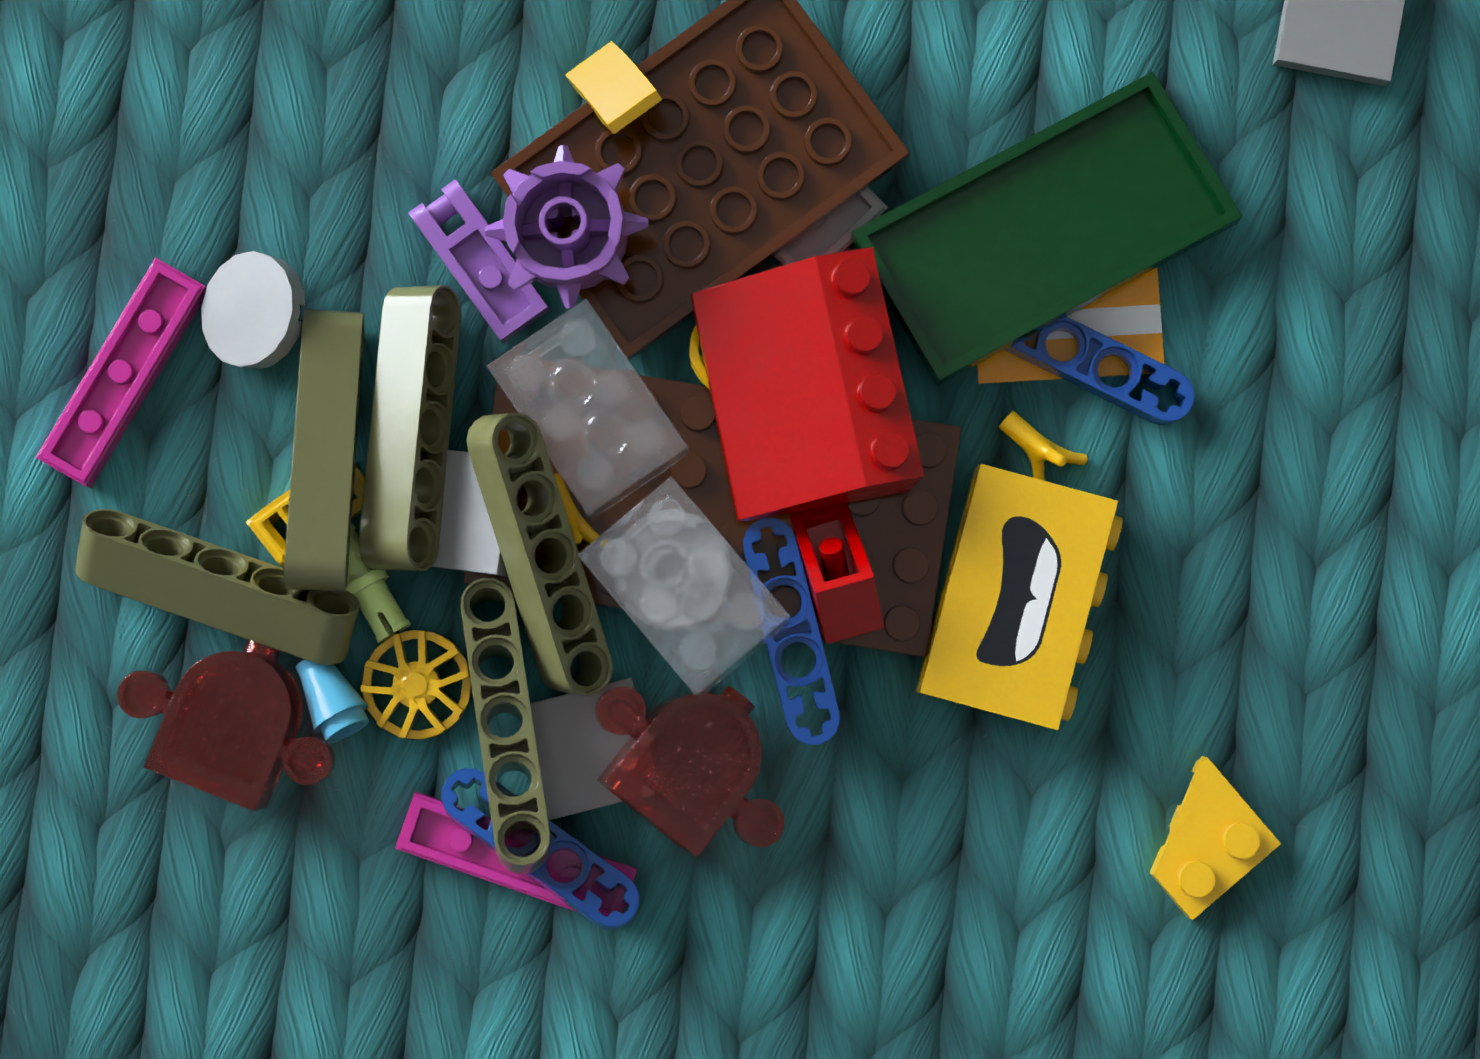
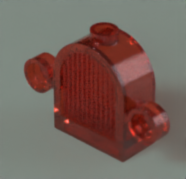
M248 639L242 652H219L195 663L183 675L175 691H171L167 680L154 671L132 672L121 681L118 687V703L127 715L143 719L152 718L161 713L165 714L144 768L252 811L267 808L283 766L287 775L293 781L303 785H311L325 780L331 774L335 766V754L331 745L320 737L307 736L294 740L302 717V701L299 689L290 673L277 662L281 651Z
M727 686L720 695L712 693L681 694L663 701L647 716L646 705L642 696L631 688L614 687L608 689L599 697L595 707V715L599 725L608 733L629 735L631 737L596 781L687 854L698 857L729 816L733 819L734 831L738 838L751 846H770L780 838L784 830V816L775 803L760 798L747 800L744 797L754 784L759 773L762 747L758 730L749 716L755 706L741 693Z

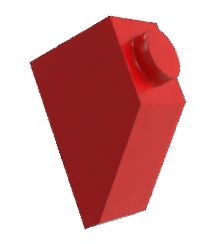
M848 504L816 508L789 516L826 643L830 644L885 628L875 577Z

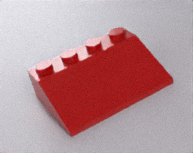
M873 247L810 257L691 293V303L738 522L909 492L924 477Z

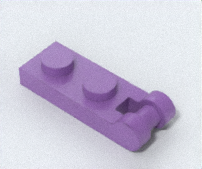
M453 180L441 189L444 195L427 207L421 203L408 212V214L499 340L504 344L550 310L531 283L517 290L512 289L508 285L516 263L499 239L485 236V226L488 223L459 183ZM458 213L465 224L449 236H446L440 225Z

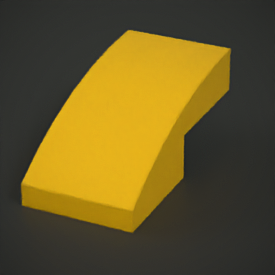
M612 41L565 74L576 92L589 103L600 121L613 134L620 131L662 100L657 90L643 73Z

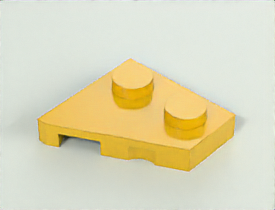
M1205 756L1200 757L1194 764L1192 769L1194 775L1182 804L1177 805L1169 824L1170 832L1167 840L1160 847L1150 870L1151 876L1190 920H1194L1281 845L1209 758Z

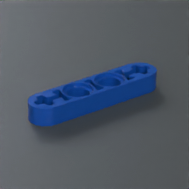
M1067 316L1042 329L1035 338L1033 349L1024 344L1029 337L1005 349V351L1151 423L1159 425L1172 424L1184 417L1193 406L1195 398L1194 389L1189 379L1182 373ZM1054 331H1065L1072 335L1077 344L1074 358L1069 361L1060 362L1050 357L1045 345L1047 336ZM1115 356L1126 363L1129 376L1125 385L1114 388L1107 386L1101 381L1098 376V366L1103 358ZM1142 369L1150 373V376L1143 384L1156 390H1160L1166 384L1172 385L1174 387L1172 397L1179 401V406L1171 405L1163 412L1157 408L1159 398L1144 389L1138 393L1137 400L1130 397L1129 393L1140 381Z
M763 518L754 522L746 531L743 539V553L786 725L790 733L798 741L808 745L822 744L830 740L837 732L840 723V713L796 537L792 529L784 521L776 518ZM771 528L774 537L784 536L786 540V546L778 550L780 567L782 569L790 563L793 564L795 576H776L764 584H760L757 572H770L765 553L755 554L752 544L760 541L761 530ZM780 585L794 588L801 598L799 612L788 620L775 618L767 608L766 599L769 592ZM792 643L806 644L814 652V668L804 677L795 678L788 675L781 665L783 650ZM821 678L824 691H812V695L817 709L828 710L829 720L821 723V733L811 735L808 727H798L796 724V716L803 714L805 709L801 694L789 700L786 687L807 686Z
M472 768L455 771L446 779L442 787L441 799L445 812L455 823L495 851L492 823L490 822L488 830L478 826V824L486 819L485 814L472 805H468L463 811L456 808L459 800L454 790L459 785L469 789L474 783L481 786L479 798L489 806L485 775L483 772ZM497 782V788L502 794L509 797H517ZM548 819L550 830L549 855L545 863L537 871L526 875L595 925L605 930H617L627 926L634 919L639 908V893L636 885L626 875ZM534 833L531 841L525 846L511 848L506 845V848L517 857H527L538 849L540 841ZM561 850H569L575 853L582 864L579 876L574 881L568 883H559L553 880L547 871L549 858L555 852ZM593 867L603 873L595 879L597 886L609 893L614 891L616 887L622 888L625 891L622 902L628 907V910L624 914L614 910L608 917L602 915L599 912L602 900L589 889L584 901L573 895L586 884Z

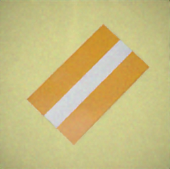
M1158 267L1067 316L1164 364ZM1040 331L1029 336L1024 344L1033 349L1035 338ZM1054 331L1047 336L1045 345L1050 357L1060 362L1069 361L1074 358L1077 344L1072 335L1065 331ZM1005 350L977 364L978 384L1062 379ZM1105 357L1099 362V377L1129 375L1126 363L1118 357ZM1142 369V374H1150Z

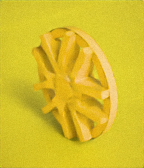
M409 630L392 635L375 648L364 665L360 690L363 700L368 705L367 710L380 728L400 738L421 740L440 735L459 721L469 704L472 686L468 662L453 642L434 632ZM418 639V661L407 662L403 641ZM427 640L445 648L447 652L428 663ZM392 646L395 648L399 667L378 662L382 655ZM454 658L460 672L441 680L436 668ZM374 669L393 674L392 687L372 686ZM462 680L461 696L457 704L441 688ZM372 693L393 695L383 713L377 708ZM437 698L453 711L443 722L440 721L429 707ZM400 703L409 707V712L402 728L388 721ZM419 710L434 726L421 731L411 730Z

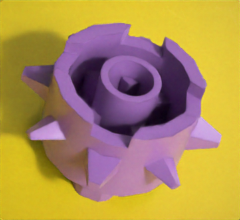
M561 145L558 146L554 162L537 166L530 171V176L512 169H508L503 176L513 195L510 193L506 200L503 219L485 226V236L507 242L508 247L516 256L517 260L508 281V285L512 289L517 290L537 280L551 289H558L565 308L571 309L575 308L579 292L582 289L594 287L607 279L622 285L626 284L630 278L621 260L626 253L628 235L647 228L648 218L624 211L617 195V190L625 169L619 163L595 173L584 164L574 163L568 146ZM572 216L577 226L580 227L572 231L571 237L561 238L558 232H554V229L563 227L564 217Z

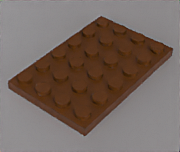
M726 0L637 65V68L662 98L659 103L613 134L600 121L589 103L586 102L490 172L508 197L510 193L513 195L503 176L508 169L530 176V171L537 166L554 162L558 146L561 145L568 146L574 163L584 164L595 173L617 163L625 169L617 190V195L624 211L648 218L647 228L628 235L626 253L621 262L630 279L625 285L609 279L603 280L594 287L580 290L579 295L628 362L694 314L690 298L691 293L746 277L909 158L910 152L797 0ZM572 216L564 217L563 227L555 228L554 232H558L561 238L571 237L572 231L579 229L580 226H577Z

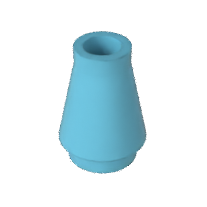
M305 659L296 665L295 669L301 678L314 733H322L326 743L343 740L357 733L369 723V719L364 712L368 708L367 703L335 665H323Z

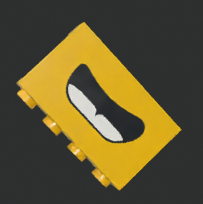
M985 464L978 465L973 472L930 633L927 655L922 663L915 692L1052 730L1059 729L1061 720L1069 721L1078 695V688L1070 685L1075 664L1085 663L1092 643L1093 631L1085 629L1090 607L1098 608L1106 590L1108 574L1100 572L1105 550L1114 551L1122 528L1123 518L1115 516L1118 501Z

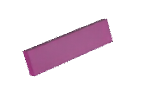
M155 257L35 458L85 487L92 488L202 304L207 287Z
M418 791L414 793L395 849L577 912L528 875L515 874L506 870L499 862L494 850L463 829L446 814L441 799ZM456 806L461 811L465 809L464 807ZM485 815L486 819L478 824V826L488 830L491 817ZM527 829L513 831L507 837L505 845L511 848L525 846L531 841L534 832ZM569 850L555 852L547 862L548 874L559 883L574 881L582 869L579 857ZM598 855L626 875L632 882L634 881L638 868ZM593 867L586 884L573 895L584 901L589 889L602 900L599 910L602 915L608 917L614 910L623 913L625 905L622 901L625 891L622 888L616 887L614 891L609 893L597 886L595 879L603 873Z

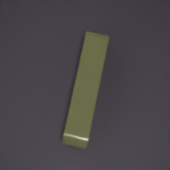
M447 285L394 287L384 298L359 533L361 559L366 567L372 570L426 571L432 567L437 558L461 323L459 298L455 291Z
M304 309L285 546L284 589L346 592L364 346V313Z
M521 413L482 416L475 420L469 428L466 439L467 448L539 675L544 684L552 690L584 696L596 695L604 690L611 680L613 672L612 659L541 431L533 419ZM503 427L507 430L510 437L509 449L505 455L501 452L498 445L499 432ZM521 485L525 487L528 495L527 506L523 512L520 511L516 500L517 491ZM542 542L546 556L544 563L538 568L535 563L534 554L536 547ZM560 599L563 613L562 618L556 624L552 611L554 604ZM578 655L580 670L576 678L573 679L570 671L571 662Z
M111 509L94 510L85 514L82 521L75 563L76 575L82 581L314 663L334 665L343 662L347 658L360 606L358 599L348 591L284 589V568L120 511Z
M481 578L473 581L465 588L461 596V616L495 851L499 862L506 870L515 874H529L537 871L545 863L549 855L550 830L515 602L511 590L504 582L495 578ZM492 600L499 603L503 607L504 612L497 620L484 622L477 619L472 614V610L479 602ZM493 656H501L507 659L513 666L511 672L501 679L486 677L480 671V667L487 658ZM510 713L521 721L522 726L515 735L503 738L494 735L489 730L490 720L498 714ZM508 771H520L529 778L531 785L523 795L509 797L502 794L497 788L496 784L499 777ZM527 829L534 832L540 841L538 849L527 857H517L511 854L506 848L505 841L513 831Z

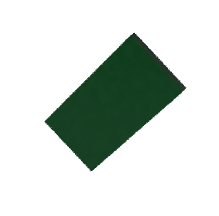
M1151 72L853 230L851 240L856 249L873 247L883 295L938 386L1238 224L1242 215L1155 74Z

